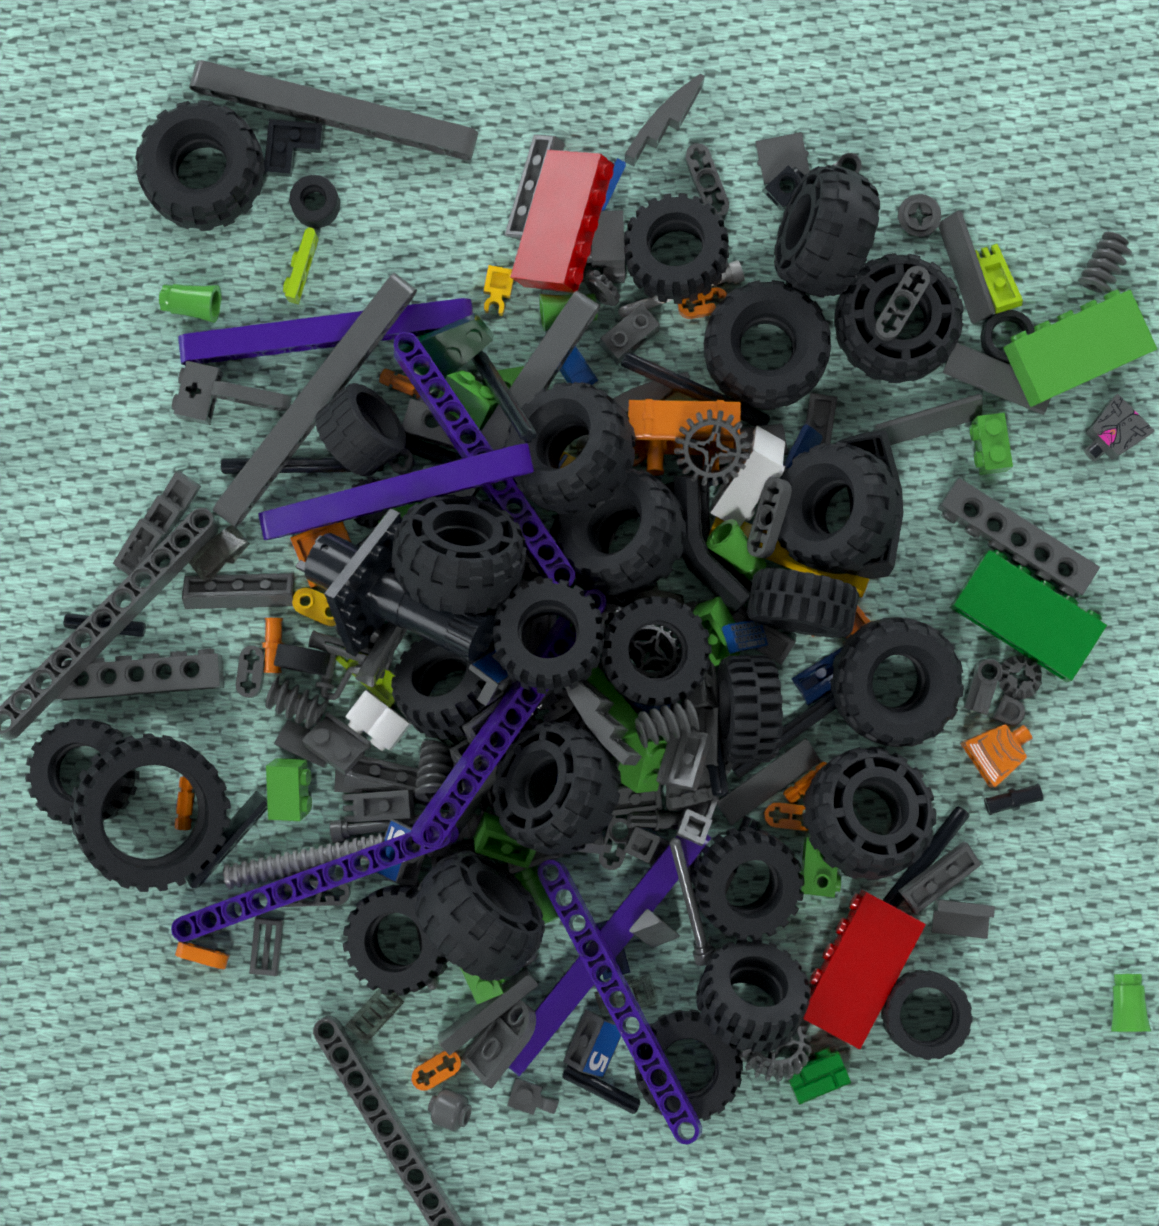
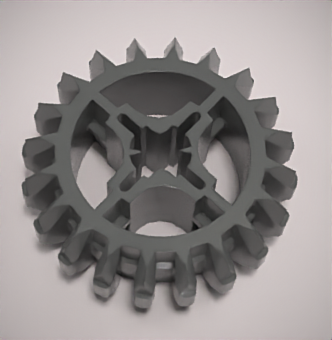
M711 409L707 410V419H703L702 414L698 412L696 413V418L699 422L694 423L691 418H688L686 422L691 428L689 430L682 426L679 428V431L686 436L685 438H675V442L683 444V447L675 448L674 453L684 455V457L677 460V464L681 465L686 462L688 465L682 472L687 474L693 470L692 481H696L699 475L703 476L701 484L704 486L707 484V478H713L712 484L717 486V477L721 476L723 482L727 484L729 480L726 474L730 472L734 478H737L739 475L734 468L737 466L740 469H745L746 465L739 461L740 458H750V454L742 452V448L751 447L750 442H741V439L748 436V432L743 431L738 434L737 430L743 424L739 421L732 426L731 422L734 419L732 414L724 421L722 420V410H719L717 418H712ZM707 425H713L711 435L707 439H691L698 429ZM722 427L733 435L736 449L721 443L720 432ZM717 434L716 444L721 450L718 453L715 451V455H712L711 461L708 462V449L704 448L706 443L710 445V441H713L714 435ZM689 447L695 448L704 454L705 462L703 468L694 463L689 454ZM717 457H734L726 467L711 471Z
M649 625L641 628L633 636L629 646V657L635 662L636 666L633 663L632 665L640 674L649 678L668 676L677 668L681 660V647H678L680 644L679 639L672 638L674 632L671 630L666 632L664 630L665 627L661 625L659 627ZM650 649V657L647 658L645 663H643V660L645 658L644 655L647 654L648 650Z
M799 1026L796 1034L791 1037L790 1041L783 1046L778 1045V1048L774 1049V1051H766V1048H763L762 1052H752L749 1048H746L745 1051L740 1050L739 1061L747 1062L745 1066L746 1071L755 1070V1078L763 1074L765 1075L766 1082L770 1081L772 1076L776 1079L777 1083L782 1081L783 1076L789 1081L794 1074H800L803 1067L809 1061L808 1056H810L812 1049L809 1046L811 1036L806 1035L807 1026ZM786 1056H791L784 1060H776L778 1057L786 1058Z

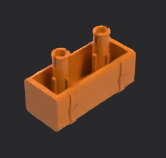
M629 400V423L634 428L636 445L633 447L635 450L634 454H647L646 471L653 476L663 475L664 455H683L674 453L675 448L683 447V444L675 442V438H685L686 435L682 434L679 428L681 426L688 430L691 428L686 422L688 418L697 423L699 421L696 418V413L700 412L703 419H707V410L711 409L712 418H717L719 410H722V420L726 421L728 416L732 414L734 419L731 425L734 426L740 421V402H724V400ZM707 425L698 429L691 439H707L711 435L713 425ZM722 427L720 432L721 443L736 449L733 435ZM717 434L714 435L713 441H710V445L706 443L704 448L708 449V462L711 461L712 455H715V451L718 453L721 450L716 444ZM689 447L690 455H703L704 467V454L695 448ZM719 457L715 459L711 471L719 470Z

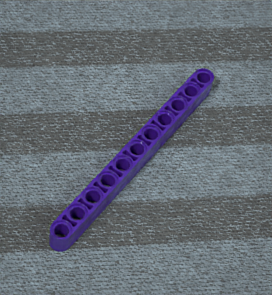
M459 298L408 305L381 341L394 340L402 332L413 333L416 337L470 316L473 314L472 300ZM363 311L182 334L178 336L180 361L182 365H186V361L207 364L336 347Z
M410 332L399 333L394 340V357L462 459L493 451L418 338ZM403 344H409L413 347V350L404 353L399 347ZM421 366L427 368L429 372L426 375H418L414 370ZM439 389L444 395L441 398H434L429 392ZM455 412L460 418L456 421H449L445 418V414ZM465 434L471 435L475 441L472 444H465L460 440V437ZM512 478L503 480L506 488L501 491L495 490L491 484L481 486L492 503L514 517V522L520 525L521 530L526 526L536 529L537 535L534 537H528L524 533L523 535L526 540V554L543 579L552 578L553 583L559 584L555 581L554 574L562 572L567 575L569 587L571 588L575 579V572L522 492L516 487ZM516 503L521 507L522 511L513 514L507 510L506 506ZM542 549H547L552 553L553 558L551 560H542L538 552Z
M528 443L519 444L258 513L263 539L271 540L421 502L431 497L436 498L534 472Z
M596 589L584 590V596H591L595 601V608L599 609L600 613H602L606 607L605 595ZM559 617L533 655L541 658H555L565 654L575 644L576 630L573 632L570 622L563 617ZM557 640L562 646L559 654L554 649ZM518 680L513 682L413 825L411 836L416 844L428 848H436L443 843L545 694L537 693V688L531 687L530 696L525 700L522 696L523 688L521 687V682ZM509 709L514 713V719L511 723H508L506 719V713ZM493 732L498 736V742L495 746L490 744V736ZM479 755L481 757L482 764L481 767L478 770H476L473 766V761L475 757ZM463 779L465 781V789L459 794L457 783ZM444 803H447L449 812L445 817H442L440 808ZM430 826L433 831L432 837L425 841L423 833Z
M454 825L446 841H443L436 848L421 846V849L416 851L411 844V832L191 912L174 920L171 926L172 935L178 941H189L450 846L458 838V828ZM430 826L424 830L423 837L425 841L432 837L433 831ZM388 846L395 850L394 860H390L386 856V848ZM363 855L368 858L370 863L367 870L360 864V859ZM337 865L341 866L344 871L342 879H339L335 874V867ZM312 874L318 879L317 888L312 887L309 879ZM286 884H289L293 890L291 898L285 894L284 888ZM261 893L267 898L266 907L261 905L259 901ZM236 902L242 907V914L240 916L236 914L234 909ZM211 912L217 917L215 925L210 921L209 916ZM186 921L192 926L191 934L185 930Z
M708 834L703 846L676 835L675 838L681 841L687 868L710 841L711 837ZM670 844L600 930L614 959L633 937L634 934L629 930L645 910L649 909L653 912L679 880ZM592 940L586 947V951L591 957L598 953L599 946L596 941ZM580 956L534 1011L536 1014V1026L533 1035L508 1067L516 1075L520 1076L594 985ZM603 966L599 972L600 976L604 973L608 966Z
M555 860L544 861L538 868V877L673 1136L681 1144L688 1145L695 1142L702 1134V1124L571 875L563 863ZM555 865L559 870V875L555 880L550 881L547 877V871L551 866ZM568 890L572 895V901L567 906H563L560 902V895ZM579 915L585 919V926L581 931H577L573 927V920ZM594 940L597 942L599 950L595 956L591 957L586 951V946L590 941ZM603 966H608L612 970V977L608 982L602 981L599 975ZM618 991L622 992L626 998V1002L621 1008H618L613 1003V996ZM630 1017H634L639 1021V1029L636 1033H631L627 1030L626 1022ZM643 1043H648L653 1048V1055L650 1059H644L640 1055V1047ZM657 1069L663 1070L667 1075V1081L663 1086L656 1084L653 1079V1074ZM671 1095L678 1097L681 1102V1107L677 1112L671 1111L667 1106V1100ZM684 1122H689L694 1126L695 1134L692 1138H686L681 1133V1126Z

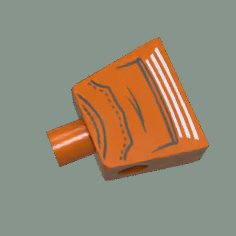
M1004 724L964 740L960 744L988 787H996L1027 758L1021 746L1033 739V737L1024 725L1011 732L1008 726Z

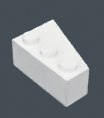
M756 426L753 431L754 438L751 447L748 450L744 448L742 452L750 454L749 459L741 458L740 460L746 465L745 469H740L737 466L734 468L739 475L737 478H734L729 472L727 475L729 483L725 484L723 482L712 500L711 514L724 521L734 519L739 526L744 521L749 522L756 510L754 506L761 498L765 483L770 478H780L785 469L783 465L785 441L759 426Z

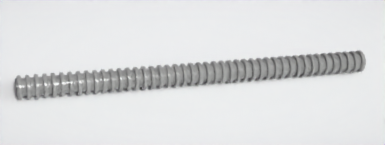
M489 810V814L495 815L493 810ZM481 812V815L478 816L476 813L472 815L457 840L459 839L460 842L464 841V838L472 840L484 812ZM379 833L375 837L373 834L367 839L363 836L361 840L353 838L352 842L345 840L343 844L336 842L333 846L329 843L327 847L319 845L318 849L311 847L309 851L302 849L299 853L297 850L293 851V854L285 852L284 856L276 854L275 858L268 856L265 860L261 857L258 861H255V859L250 860V863L242 861L241 865L234 863L231 867L227 864L223 868L224 881L230 890L234 886L240 888L242 884L249 886L251 882L258 884L260 880L267 882L269 878L272 881L276 880V877L283 879L285 875L292 876L294 873L303 872L384 841L385 835ZM364 855L360 859V863L362 859L369 861L368 858Z

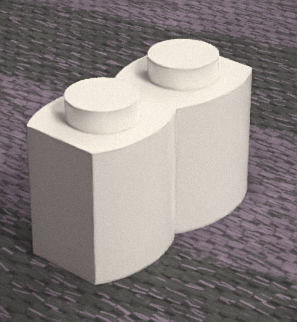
M367 690L364 691L345 716L350 720L349 727L360 735L365 731L372 737L370 742L381 751L385 748L392 751L411 726L409 721L393 709L387 707Z

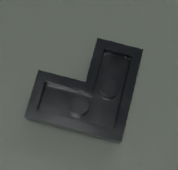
M269 119L264 174L292 177L294 151L321 153L323 124Z

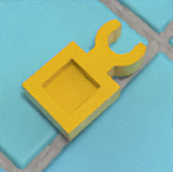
M488 265L483 292L490 295V297L484 303L485 313H489V308L492 304H497L499 306V316L504 314L505 306L502 298H511L514 280L510 278L512 269Z

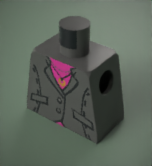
M1116 394L1108 401L1086 431V434L1093 442L1084 450V453L1094 462L1104 453L1113 460L1151 435L1155 430L1119 394Z

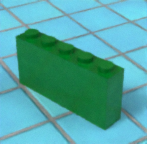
M988 550L983 554L949 608L1022 655L1036 661L1039 666L1064 682L1072 681L1107 627V624L1101 621L1102 617L1092 610H1087L1086 612L1078 607L1079 602L1068 595L1061 596L1054 591L1055 587L1045 580H1040L1039 582L1031 577L1032 572L1021 565L1014 566L1007 561L1008 557L1002 552Z

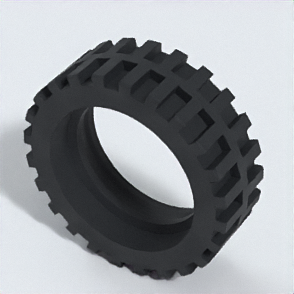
M152 733L143 734V738L135 739L131 735L124 737L125 742L117 746L114 743L106 746L108 750L100 757L96 754L90 759L93 763L88 771L84 769L78 776L81 779V783L78 788H73L74 806H70V816L73 818L74 825L71 827L80 849L93 867L101 872L103 877L109 881H116L121 887L126 889L134 886L139 892H148L149 887H156L160 892L168 890L167 884L176 882L178 886L186 884L185 877L191 873L199 876L204 872L200 866L206 860L212 863L217 857L213 853L217 844L223 846L226 838L222 835L224 827H230L231 820L226 816V809H230L231 805L230 800L225 796L224 791L227 790L225 782L218 776V771L214 765L189 744L183 741L179 742L171 736L162 735V737H155ZM147 765L165 766L182 774L193 787L198 802L197 820L187 839L172 852L154 859L135 858L121 852L109 840L102 820L103 804L113 784L125 773Z

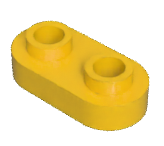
M301 588L295 592L292 604L299 614L329 627L336 626L334 618L326 615V611L330 607L325 594L311 588ZM305 596L311 599L308 606L301 604V600Z

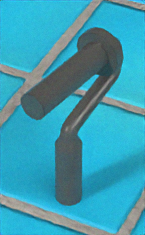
M327 652L330 656L326 675L321 677V682H316L315 687L321 689V696L324 699L336 700L340 697L352 673L357 675L362 665L349 667L335 693H328V690L334 691L335 688L334 685H331L337 655ZM384 669V671L382 672L380 678H383V677H384V675H385V669Z

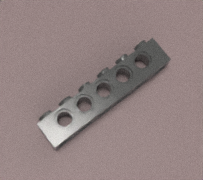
M958 478L953 483L937 508L942 512L941 516L945 520L953 524L957 521L965 526L964 531L970 536L984 538L989 542L987 545L991 549L1000 552L1004 551L1012 556L1011 561L1016 565H1021L1025 568L1028 566L1036 571L1034 575L1038 579L1047 582L1051 581L1058 585V591L1063 595L1070 597L1082 596L1100 569V566L961 478ZM965 504L974 506L976 510L975 517H969L964 513L963 508ZM988 519H994L998 522V532L989 530L987 527ZM1013 533L1021 536V547H1016L1011 543L1010 538ZM1036 548H1040L1045 552L1046 559L1044 562H1040L1035 558L1034 551ZM1059 563H1064L1068 566L1069 575L1067 577L1059 574Z
M214 649L198 650V655L188 656L187 651L170 652V657L160 658L159 653L143 654V659L132 660V656L129 655L116 656L113 662H105V658H95L82 671L88 673V683L80 686L78 675L55 700L67 701L224 688L223 657L221 654L215 653ZM64 660L61 668H67L72 660ZM192 663H197L200 668L199 673L191 678L187 672L188 667ZM169 665L172 669V674L168 679L163 680L160 676V670L163 666ZM142 667L144 677L141 681L135 682L133 672L136 668ZM114 669L117 675L116 680L112 684H108L105 679L106 673Z

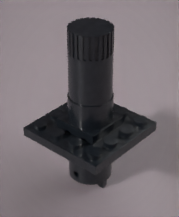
M393 509L387 512L361 547L333 533H327L323 536L319 535L308 554L306 562L300 560L295 567L305 573L308 581L327 590L324 594L345 650L354 657L357 656L361 649L367 647L370 637L377 628L382 627L385 620L400 628H405L472 663L484 656V653L487 652L494 639V615L488 612L478 614L464 613V615L452 614V612L442 610L439 612L430 609L424 603H418L410 597L409 592L403 591L395 576V568H392L395 531L398 523L402 522L400 513Z

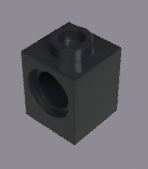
M788 165L762 192L781 210L789 203L792 193L800 184L804 174L797 167L792 169ZM780 180H790L793 184L792 192H783L779 186Z

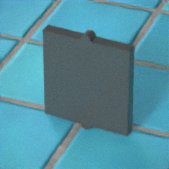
M802 132L755 141L759 158L757 165L761 168L764 185L769 184L788 165L792 169L797 167L804 175L810 172L807 160L809 152L805 151Z

